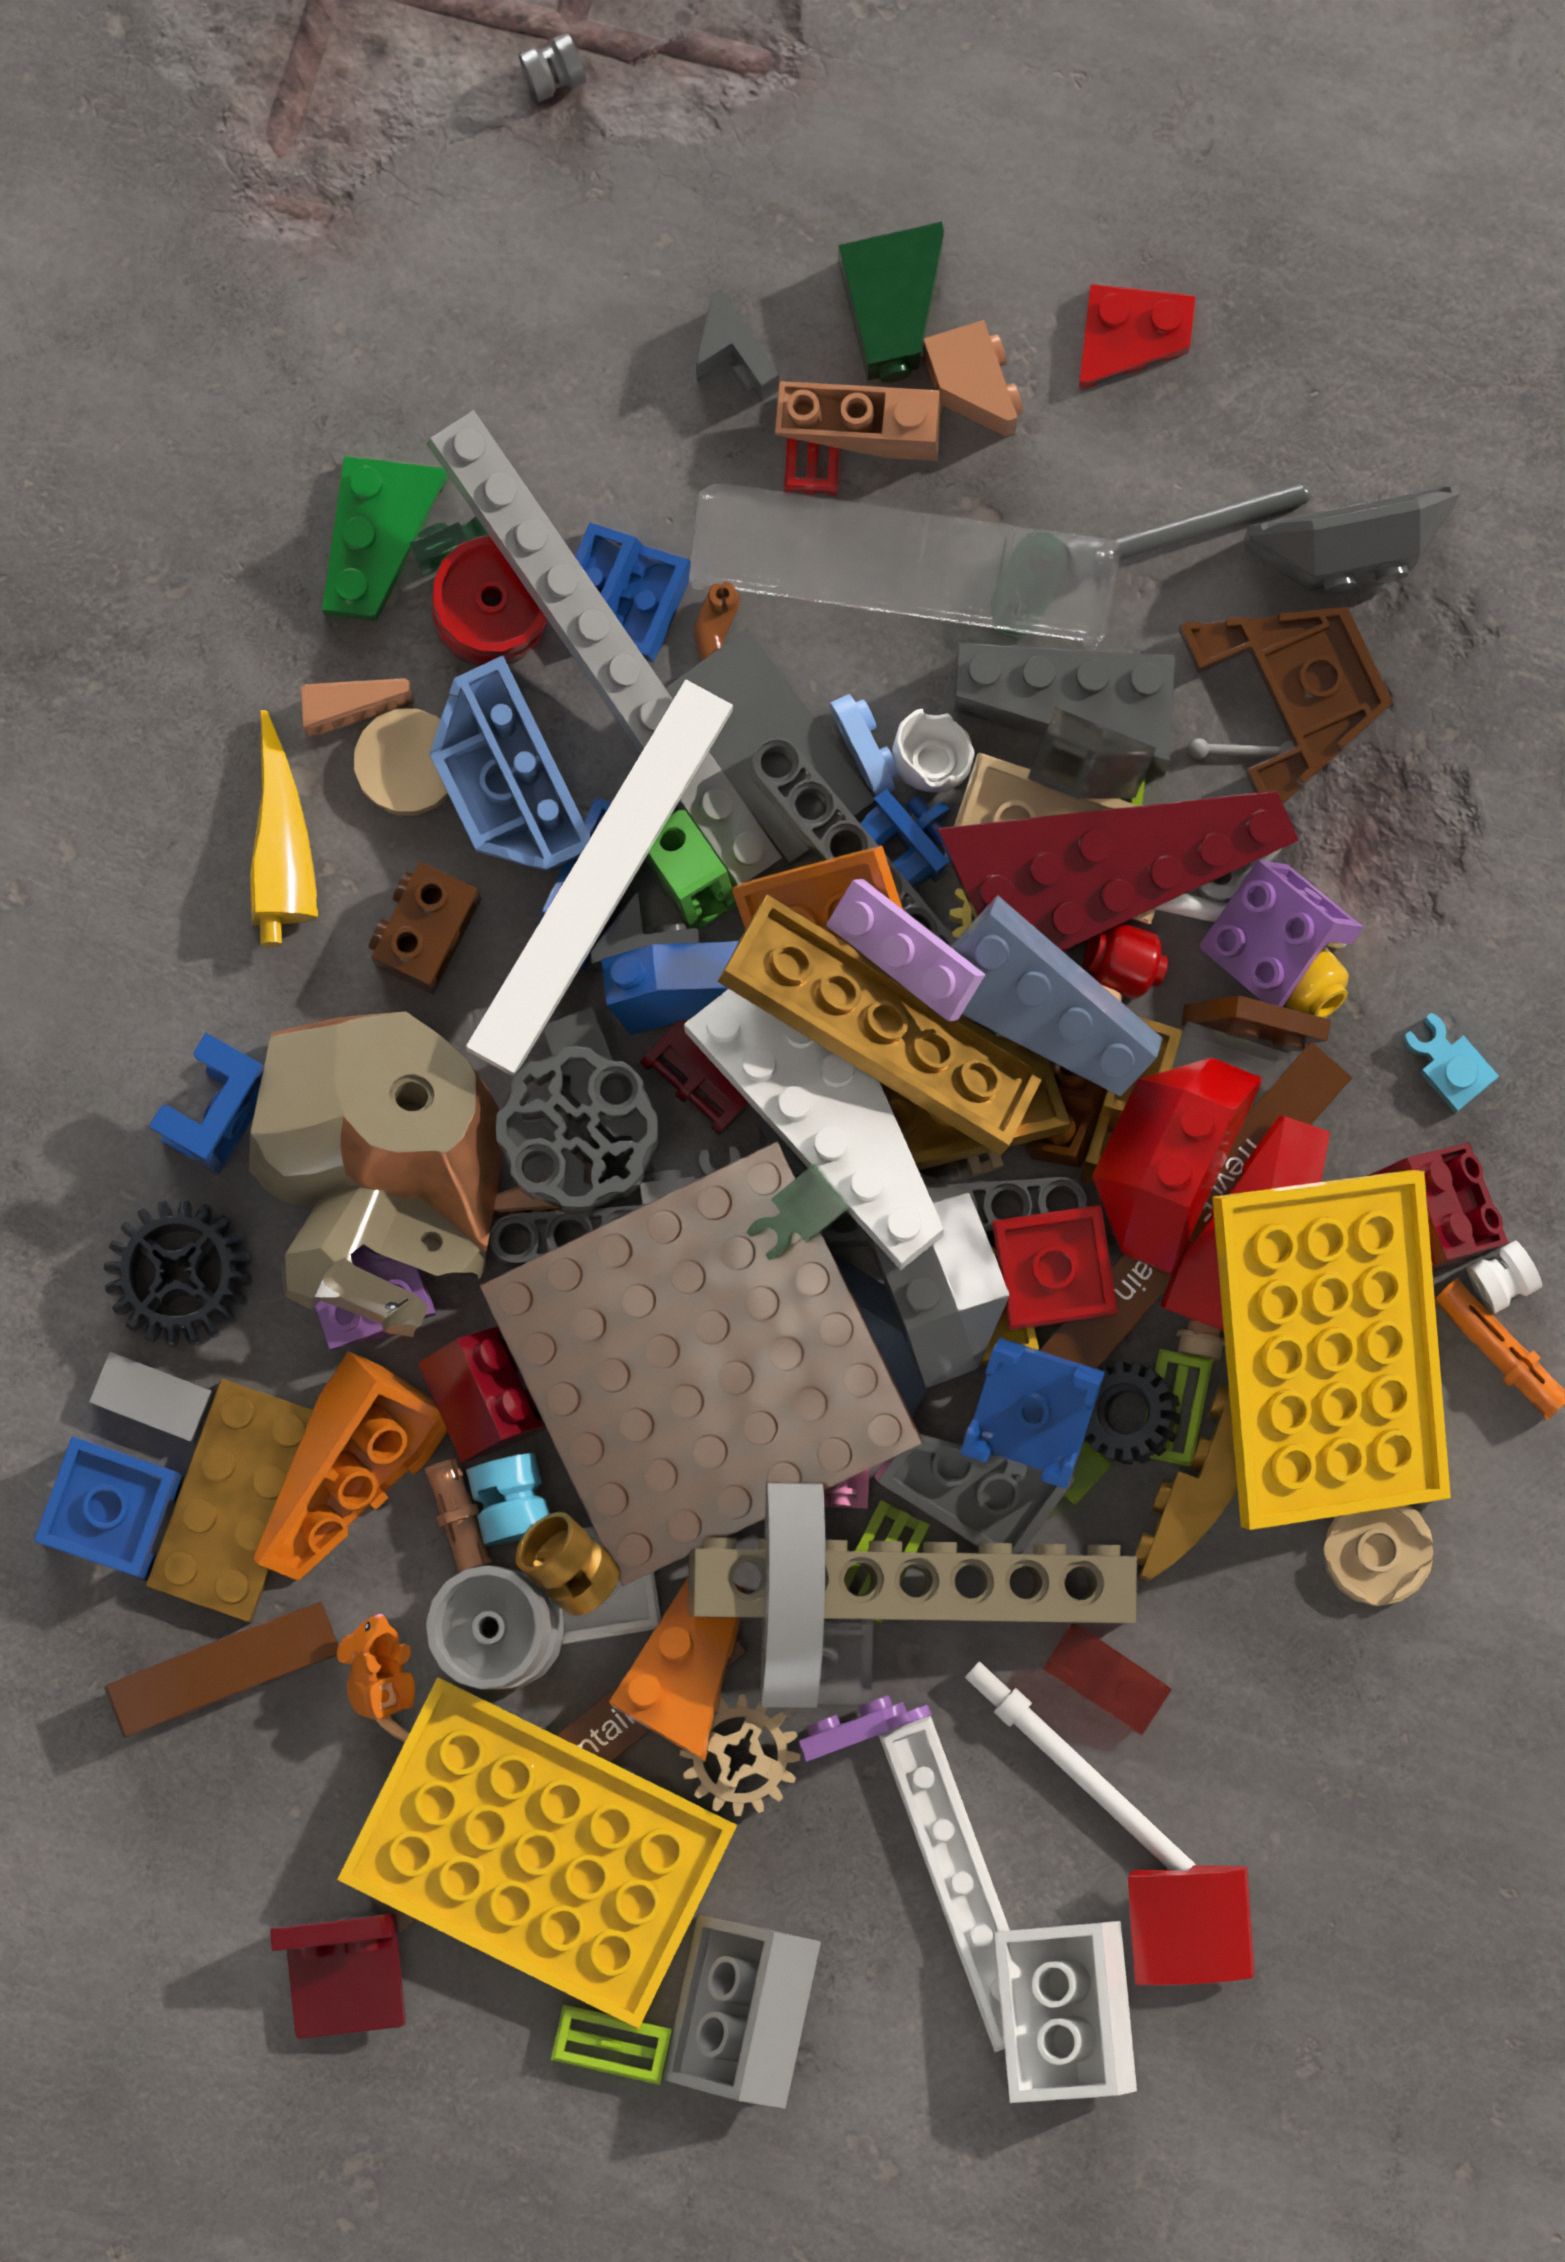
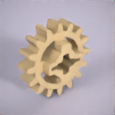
M741 1694L738 1697L736 1708L729 1709L727 1703L721 1697L718 1708L719 1713L713 1717L707 1749L709 1753L717 1756L722 1769L717 1783L715 1784L709 1778L701 1759L684 1749L680 1750V1756L692 1759L694 1767L689 1768L683 1773L684 1779L699 1778L702 1783L694 1795L700 1799L709 1792L715 1796L713 1810L717 1812L724 1806L726 1801L733 1803L735 1816H741L744 1810V1803L752 1802L753 1807L758 1813L764 1812L762 1798L768 1794L780 1802L783 1796L777 1788L779 1782L794 1783L796 1777L786 1770L787 1763L800 1761V1754L787 1751L786 1745L798 1737L796 1731L782 1733L779 1729L786 1718L783 1712L769 1718L765 1715L767 1707H761L759 1702L755 1710L748 1708L746 1696ZM733 1718H746L741 1730L725 1737L712 1732L715 1727L724 1721ZM764 1726L769 1730L776 1742L778 1761L763 1754L759 1738ZM753 1731L749 1741L751 1743L749 1752L756 1757V1761L753 1766L743 1764L739 1771H735L732 1780L729 1781L731 1758L724 1754L725 1749L728 1745L738 1747L741 1741L746 1739L748 1732ZM757 1774L769 1780L755 1791L734 1793L740 1780Z

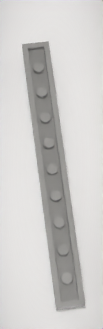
M473 410L431 437L426 444L641 754L671 705L673 698ZM708 752L676 807L679 810H685L727 870L733 888L740 883L751 880L782 857L715 759Z

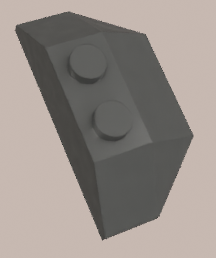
M1454 484L1442 488L1249 525L1244 538L1246 551L1308 590L1324 588L1325 593H1339L1354 588L1356 581L1376 577L1378 583L1394 582L1409 575L1408 571L1415 568L1453 510L1460 496L1459 485Z
M920 1173L944 1228L943 1237L900 1270L865 1230L864 1232L925 1389L978 1369L1010 1294L970 1192Z

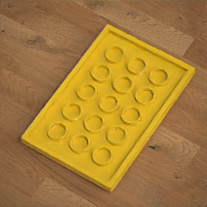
M1408 1170L1213 1197L1241 1527L1254 1530L1450 1499L1424 1171Z
M437 1677L337 1880L639 2029L737 1825Z

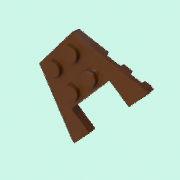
M1348 607L1279 613L1278 616L1247 619L1246 616L1227 618L1226 621L1201 624L1200 621L1186 622L1179 627L1180 636L1198 673L1250 652L1295 748L1248 768L1246 775L1255 793L1278 791L1283 804L1387 711L1393 703Z

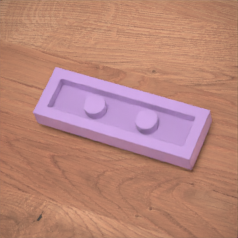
M864 879L852 880L826 924L947 1021H954L960 1018L985 977L982 971Z

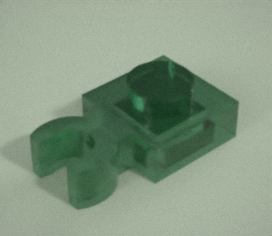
M474 517L463 525H460L459 522L449 526L445 522L431 525L422 530L417 535L418 540L411 542L410 545L414 559L422 576L438 570L442 560L459 544L480 536H489L478 518Z
M813 1164L771 1199L780 1213L775 1217L757 1219L750 1225L747 1233L750 1237H755L765 1228L773 1229L777 1234L778 1241L776 1246L765 1255L769 1260L776 1259L785 1254L789 1249L791 1236L795 1232L801 1236L805 1243H809L848 1211L851 1206L817 1164Z

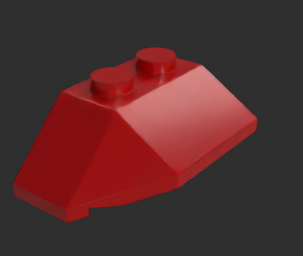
M1208 1058L1137 1079L1092 1175L1123 1255L1173 1275L1263 1082L1262 1077L1215 1058Z

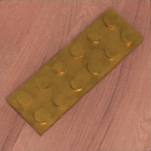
M766 895L757 908L717 980L718 983L1000 1156L1010 1146L1048 1068L962 1014L958 1020L947 1021L857 949L769 895Z

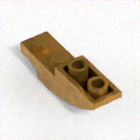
M1218 1386L1208 1414L1211 1417L1217 1418L1211 1439L1201 1436L1190 1465V1467L1199 1470L1197 1478L1178 1471L1174 1475L1172 1483L1164 1480L1160 1483L1151 1509L1152 1512L1160 1514L1153 1535L1143 1532L1135 1553L1137 1565L1142 1566L1138 1579L1142 1581H1151L1195 1546L1218 1520L1238 1489L1228 1387Z

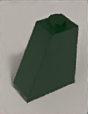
M942 221L838 245V265L867 381L880 378L881 382H896L909 377L912 374V370L919 369L923 339L926 335L943 249L944 228Z

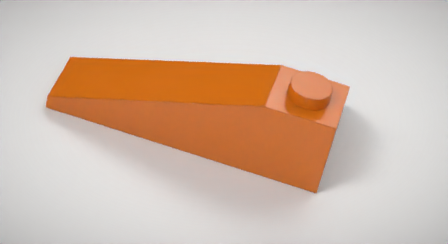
M348 1351L317 1399L253 1559L255 1562L297 1581L301 1580L348 1536V1526L370 1505L374 1510L378 1509L388 1499L385 1492L408 1470L412 1475L416 1474L429 1461L448 1432L434 1400L391 1370Z

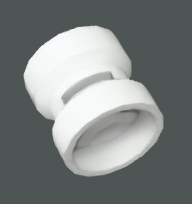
M1513 1241L1501 1248L1498 1257L1490 1261L1481 1259L1467 1267V1274L1474 1290L1484 1306L1493 1315L1508 1307L1511 1298L1516 1295L1528 1296L1542 1288V1281L1534 1263L1517 1241Z

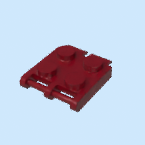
M691 1018L675 1022L644 1055L640 1064L647 1070L653 1067L678 1090L675 1095L683 1103L689 1100L714 1123L711 1129L720 1136L750 1103L685 1033L684 1024ZM662 1056L671 1063L674 1069L688 1079L686 1083L660 1060ZM699 1089L724 1113L720 1115L696 1091Z

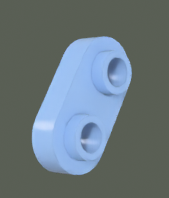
M847 694L830 702L829 706L834 721L869 792L875 798L886 788L889 792L895 790L893 779L899 776L896 762L887 746L881 749L878 748L870 732L876 729L877 726L865 700L862 699L855 702L852 696Z

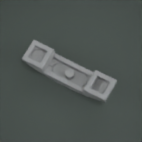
M766 1483L765 1539L767 1540L765 1643L764 1650H761L760 1706L817 1708L825 1603L823 1484Z

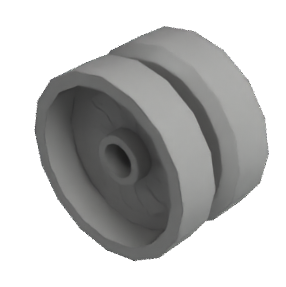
M497 1566L465 1569L447 1580L433 1598L426 1622L429 1649L440 1669L458 1683L478 1689L505 1690L525 1687L542 1677L559 1656L565 1634L562 1608L549 1597L544 1588L536 1585L523 1571ZM496 1619L499 1625V1630L496 1636H493V1632L498 1629V1627L493 1624V1622Z

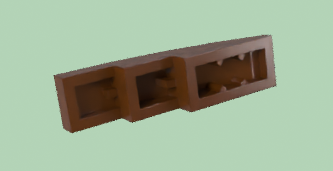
M321 1601L109 1683L104 1688L124 1739L219 1704L230 1697L279 1680L287 1674L336 1657L339 1645Z

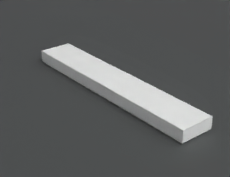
M930 1715L878 1736L994 2052L1005 2049L994 1932L1010 1930Z

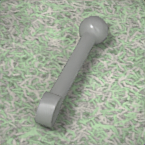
M1197 738L1190 742L1188 751L1195 759H1203L1207 754L1275 757L1294 749L1295 746L1292 741H1286L1280 747L1208 744L1204 739Z

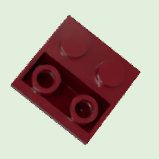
M1470 1143L1409 1156L1367 1175L1408 1170L1424 1171L1432 1272L1509 1244L1503 1230L1501 1214L1493 1204L1483 1178L1482 1165L1474 1155Z
M499 1326L457 1338L418 1362L461 1463L502 1450L547 1429Z

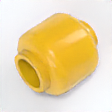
M1326 946L1322 948L1284 1005L1288 1009L1326 1018L1335 1012L1346 1000L1348 991L1345 988L1348 985L1349 974Z

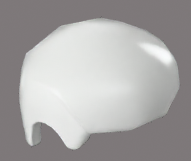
M923 709L915 710L900 722L892 747V755L895 759L899 776L908 785L925 792H946L959 786L969 775L975 754L969 733L957 722L953 721L950 714L928 715L924 713Z

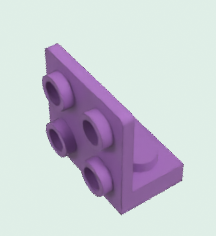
M1257 860L1201 942L1200 949L1262 1002L1283 1007L1325 945L1327 946L1330 942L1352 945L1364 927L1288 864Z

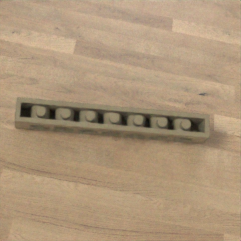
M703 1538V1549H690L688 1617L765 1618L767 1540L759 1539L758 1550L737 1549V1538ZM825 1540L824 1619L1136 1623L1137 1556H1121V1545H1087V1555H1066V1544H1033L1032 1555L1012 1554V1543H978V1554L957 1553V1542H924V1553L902 1552V1541H869V1552L847 1551V1540ZM743 1562L754 1564L761 1575L759 1587L748 1595L740 1592L733 1581L735 1569ZM854 1564L864 1566L871 1578L868 1590L861 1596L851 1594L844 1582L846 1571ZM909 1565H915L920 1568L925 1576L924 1589L915 1597L904 1593L900 1586V1575ZM964 1566L972 1567L978 1573L980 1579L978 1591L969 1598L962 1596L955 1587V1576ZM1019 1567L1028 1569L1034 1578V1588L1031 1594L1024 1599L1017 1597L1010 1588V1577L1014 1570ZM1073 1568L1082 1570L1088 1578L1087 1592L1078 1600L1072 1598L1067 1593L1064 1584L1066 1575Z

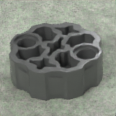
M568 1047L562 1048L558 1054L547 1057L539 1062L530 1061L510 1081L511 1089L502 1109L497 1113L496 1138L499 1148L503 1151L510 1167L513 1181L531 1199H540L548 1204L558 1206L565 1213H592L598 1206L607 1204L615 1199H625L643 1182L644 1172L650 1162L652 1153L658 1147L657 1113L652 1109L649 1098L644 1090L643 1080L624 1061L616 1062L596 1054L591 1048ZM563 1076L570 1077L571 1079L569 1093L581 1104L578 1109L563 1096ZM612 1079L625 1080L632 1087V1094L623 1104H609L601 1096L605 1083ZM551 1081L547 1088L550 1096L547 1102L544 1103L541 1099L536 1098L531 1103L528 1102L526 1104L530 1097L527 1088L528 1084L534 1082L536 1085L541 1086ZM557 1112H562L570 1121L573 1120L577 1124H581L585 1120L589 1121L587 1131L592 1143L598 1149L595 1150L586 1140L583 1141L579 1137L573 1138L570 1142L566 1140L569 1135L564 1119ZM545 1118L556 1130L552 1134L541 1122L523 1123V1120ZM601 1125L614 1138L632 1137V1141H620L611 1144L599 1132L602 1129ZM578 1151L593 1165L591 1170L592 1184L584 1182L586 1167L574 1156ZM631 1155L629 1157L630 1160L626 1164V1170L629 1175L626 1179L622 1180L620 1177L614 1176L602 1183L608 1173L605 1165L606 1160L611 1158L618 1163ZM535 1156L547 1157L554 1164L551 1177L541 1183L531 1182L523 1174L525 1164Z

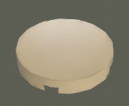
M395 709L376 717L362 731L354 749V772L363 794L378 807L397 816H419L438 808L447 799L448 792L429 754L440 722L437 716L420 709Z
M1405 1505L1334 1517L1326 1529L1322 1552L1326 1572L1338 1590L1356 1602L1382 1606L1398 1603L1419 1590L1431 1571L1433 1541L1431 1530L1420 1513L1411 1506Z

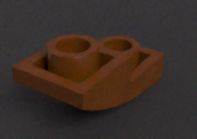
M1053 1062L1051 1069L1071 1124L1068 1132L1028 1142L1026 1149L1032 1159L1080 1168L1097 1125L1106 1089Z

